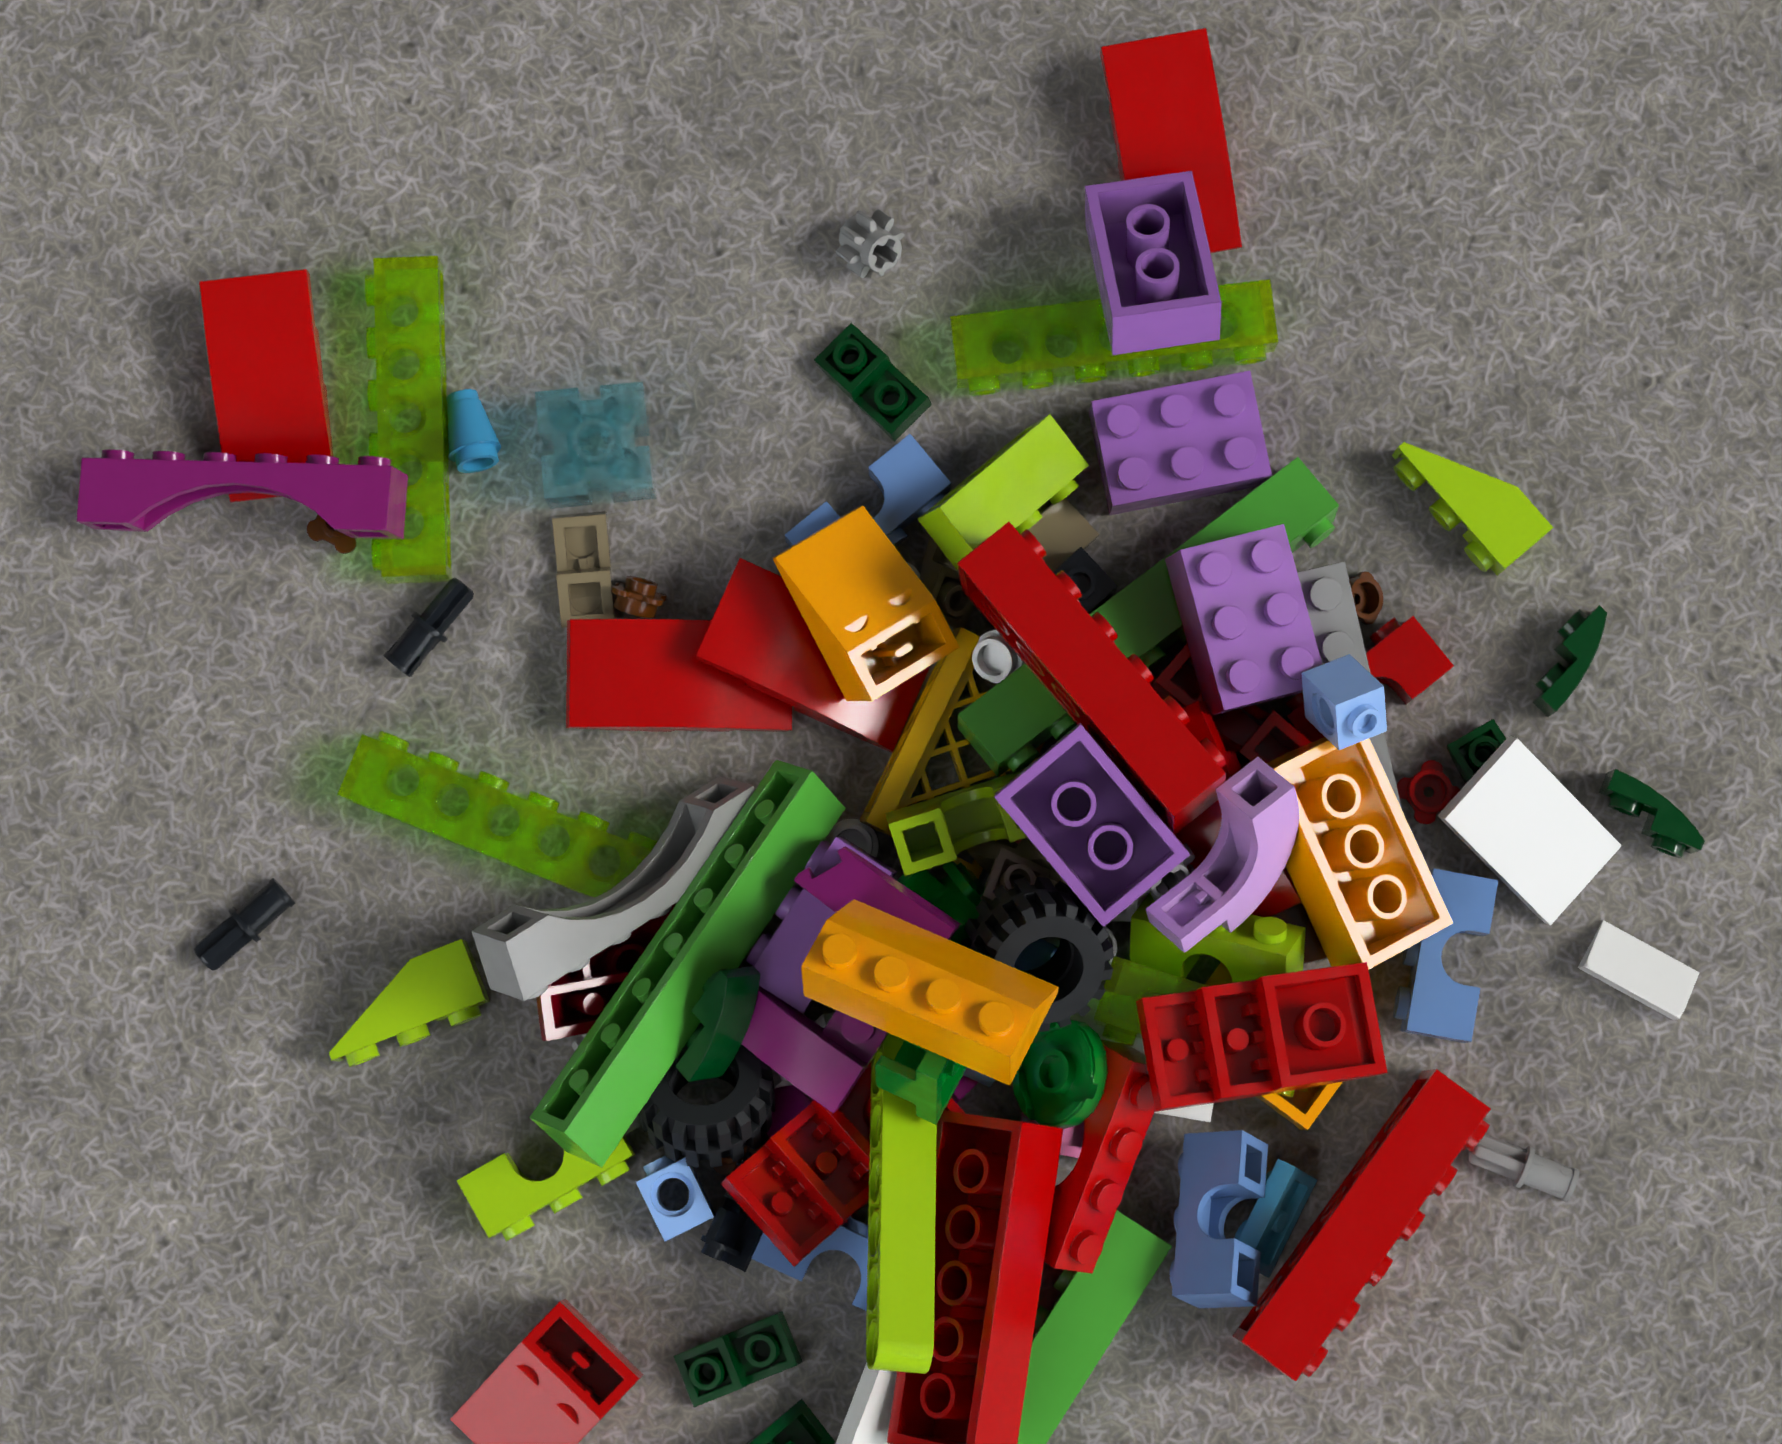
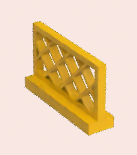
M962 627L952 630L960 648L936 662L859 819L861 823L890 837L892 835L885 813L907 807L925 799H932L934 796L960 787L964 789L970 787L972 783L996 776L990 770L967 778L958 748L970 743L967 739L955 742L948 722L955 708L973 703L986 693L979 694L972 674L974 669L972 654L980 636ZM967 684L971 697L958 701ZM942 733H944L947 745L935 749ZM1042 743L1039 747L1036 748L1039 753L1044 743ZM950 751L959 781L931 790L925 772L930 757ZM920 780L924 793L911 797ZM959 857L953 861L957 865L961 862L979 879L983 868L975 859L972 864Z

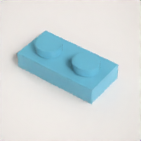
M1277 1159L1273 1169L1266 1174L1265 1198H1258L1248 1220H1245L1240 1225L1235 1234V1239L1261 1252L1259 1273L1268 1278L1317 1182L1315 1178L1280 1159Z

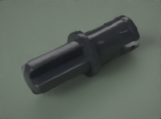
M450 579L421 615L417 612L411 615L414 620L397 642L384 654V657L404 674L412 677L431 650L440 641L445 643L448 640L444 632L473 599V591L459 579Z
M272 878L264 888L252 896L239 909L234 907L229 909L231 915L195 946L194 951L207 968L212 971L218 970L252 939L255 942L260 941L261 937L258 934L285 910L292 907L295 902L282 886Z

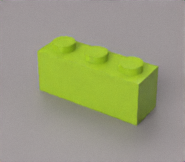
M1051 414L1026 427L920 516L918 521L955 569L958 570L957 563L1008 521L1019 533L1035 525L1043 517L1038 509L1048 500L1055 505L1076 490L1079 485L1074 478L1086 469L1089 464Z

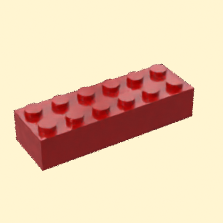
M1008 521L957 563L963 592L1077 725L1081 722L1174 835H1176L1218 800L1216 788L1223 784L1226 779V773L1222 768L1227 764L1225 758L1208 738L1205 737L1199 742L1186 726L1190 722V718L1173 697L1169 695L1163 700L1150 684L1154 677L1142 660L1134 653L1126 658L1114 642L1118 635L1110 623L1099 612L1090 616L1078 600L1082 597V593L1073 580L1063 570L1056 575L1043 560L1047 553L1036 537L1027 529L1019 533Z
M1439 1070L1422 1071L1259 1297L1257 1306L1252 1307L1232 1336L1295 1382L1301 1374L1309 1378L1317 1370L1328 1353V1350L1322 1344L1333 1329L1342 1332L1357 1314L1361 1305L1354 1300L1365 1284H1370L1374 1287L1391 1266L1393 1259L1387 1256V1253L1397 1239L1400 1240L1402 1238L1404 1241H1408L1422 1223L1425 1214L1419 1209L1425 1200L1433 1193L1440 1196L1453 1180L1458 1170L1451 1164L1460 1151L1465 1149L1472 1151L1483 1138L1490 1126L1483 1119L1491 1108Z
M943 1111L937 1123L933 1357L927 1374L897 1372L887 1443H1018L1064 1128Z

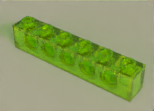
M438 256L373 258L374 274L365 275V298L367 307L375 306V327H367L366 348L368 359H376V379L368 380L367 397L369 411L377 412L378 432L369 433V456L388 458L391 460V466L396 469L410 461L418 462L422 465L421 478L415 484L407 486L405 516L410 514L422 516L424 527L421 533L413 539H372V566L374 571H381V577L387 584L448 582L452 579L443 265ZM411 304L418 308V316L412 324L405 327L392 324V315L399 306ZM411 356L419 359V370L412 378L401 380L393 376V368L401 358ZM406 409H415L421 412V421L416 429L407 433L395 430V419L400 412Z
M1267 279L1218 285L1222 302L1221 317L1226 318L1232 324L1234 334L1226 339L1112 355V351L1105 349L1099 341V335L1104 330H1107L1101 299L950 316L949 327L957 389L968 387L970 395L979 396L1000 392L1001 383L1022 381L1023 389H1041L1054 385L1053 377L1075 375L1076 383H1093L1107 379V371L1128 369L1130 377H1144L1160 373V365L1181 363L1183 371H1196L1214 366L1213 359L1234 357L1235 364L1237 365L1263 362L1267 360L1266 353L1274 352L1278 344L1271 281ZM1054 335H1064L1073 341L1075 351L1067 357H1055L1049 353L1045 343ZM1011 341L1020 347L1022 356L1014 363L1005 364L999 362L994 357L992 349L999 342Z
M383 731L379 732L377 739L362 734L337 794L348 801L590 898H595L609 891L630 875L648 856L657 841L630 831L627 840L608 833L609 822L583 811L579 812L577 819L558 813L559 802L536 792L530 791L527 799L508 793L507 789L510 783L489 773L480 771L477 779L458 773L457 769L460 763L439 753L430 751L427 759L408 753L407 749L410 745L408 741ZM403 768L415 769L419 775V784L416 790L407 796L396 795L392 788L394 775ZM453 788L466 789L469 795L467 809L458 816H448L442 809L444 795ZM502 808H513L519 814V826L509 836H498L492 829V818ZM552 828H563L567 830L570 836L568 849L560 856L551 857L545 855L541 846L544 834ZM602 848H613L620 855L621 861L618 870L608 877L597 876L591 867L593 855Z

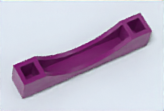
M108 449L102 450L101 458H82L77 522L93 529L148 532L169 515L195 502L224 494L254 492L282 496L302 503L315 511L335 530L351 538L404 539L408 475L391 466V460L384 457L361 456L358 457V465L339 464V458L333 456L308 455L306 456V463H287L288 457L260 453L255 454L254 462H236V456L233 454L206 452L203 455V461L185 460V454L172 451H154L152 459H134L135 454L133 452Z

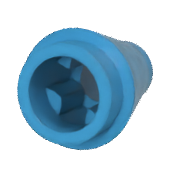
M464 389L449 394L446 397L448 405L449 459L456 463L457 470L462 473L480 472L495 466L499 462L497 453L501 449V444L479 400L478 392L473 389Z

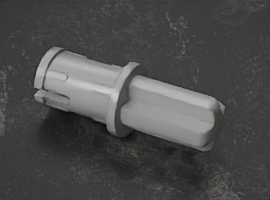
M1486 1134L1477 1146L1468 1153V1161L1471 1164L1514 1180L1513 1186L1520 1188L1524 1184L1558 1197L1564 1202L1570 1200L1579 1178L1580 1171L1578 1169L1569 1168L1535 1154L1534 1147L1528 1146L1524 1150Z

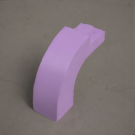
M1259 757L1255 758L1216 788L1222 821L1218 837L1209 854L1191 874L1146 908L1149 922L1184 953L1218 926L1222 925L1231 933L1242 924L1271 891L1291 855L1299 825V805L1295 786Z

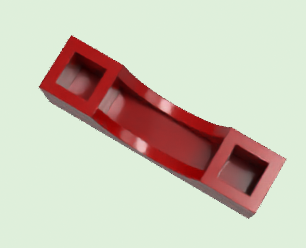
M1103 1039L1101 1041L1106 1050L1108 1068L1104 1094L1094 1112L1084 1120L1083 1145L1076 1165L1070 1174L1060 1184L1055 1186L1044 1259L1045 1263L1056 1269L1091 1274L1102 1252L1107 1234L1122 1200L1125 1187L1155 1112L1145 1054L1127 1044Z

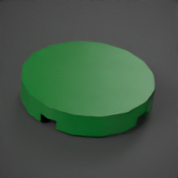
M1071 1020L1072 1024L1060 1028L1057 1022L1050 1023L1049 1031L1037 1032L1013 1079L1014 1095L1021 1111L1029 1119L1036 1120L1040 1125L1064 1129L1077 1126L1094 1112L1104 1094L1108 1074L1106 1050L1099 1034L1085 1022Z

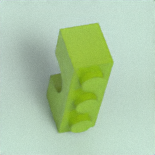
M1021 771L885 813L904 876L957 860V854L981 843L998 839H1009L1011 843L1027 838L1025 833L994 798L995 793Z
M1150 893L1131 916L1129 972L1180 985L1200 958V954L1212 956L1222 962L1231 975L1232 983L1255 980L1261 976L1303 971L1306 928L1285 923L1279 918L1260 917L1251 914L1231 933L1220 925L1184 953L1149 922L1146 908L1155 902Z
M625 1135L602 1168L564 1150L563 1162L559 1170L550 1178L539 1181L530 1179L522 1174L510 1153H503L456 1181L488 1238L502 1233L507 1242L535 1226L530 1217L534 1213L549 1205L555 1214L583 1198L578 1190L579 1187L595 1178L598 1179L601 1186H604L630 1171L625 1161L636 1154Z

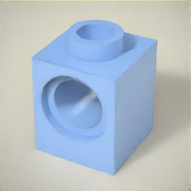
M1350 654L1301 673L1305 718L1338 750L1387 731L1384 686Z
M663 1156L643 1167L647 1177L637 1181L636 1184L665 1242L715 1217L716 1213L694 1168L686 1164V1157L675 1162ZM668 1179H680L689 1189V1200L680 1210H670L660 1200L661 1186Z

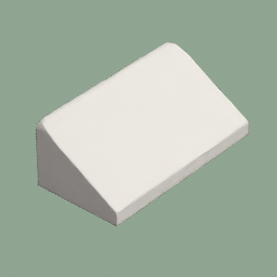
M1604 920L1578 966L1580 970L1672 1020L1681 1018L1700 973Z

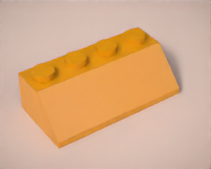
M1324 737L1266 763L1295 786L1299 805V825L1291 855L1286 863V869L1331 967L1367 962L1369 970L1453 924L1370 739L1338 750Z
M855 899L826 920L801 965L805 997L1009 1086L1059 989L1056 985Z

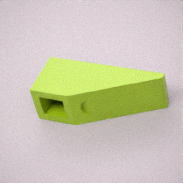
M1403 442L1392 454L1395 460L1399 457L1402 458L1393 469L1399 479L1410 490L1415 491L1427 481L1440 496L1437 501L1429 506V511L1445 530L1450 532L1460 522L1468 528L1462 535L1469 543L1464 547V551L1469 559L1483 572L1491 568L1498 576L1554 528L1517 486L1406 442Z
M459 939L411 958L329 1052L331 1061L339 1062L344 1060L343 1056H345L349 1067H353L380 1056L376 1043L393 1036L397 1037L400 1047L431 1036L427 1023L431 1021H442L448 1018L451 1027L480 1017L482 1014L479 1006L490 1002L468 942Z

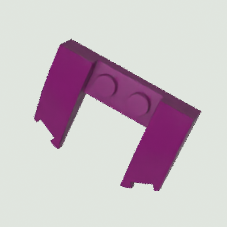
M846 846L837 851L842 861L841 863L816 877L811 868L808 867L798 873L794 879L796 883L835 913L855 899L948 940H951L961 924ZM759 986L755 1009L742 1045L799 1090L834 1113L843 1105L889 1033L837 1010L825 1028H823Z

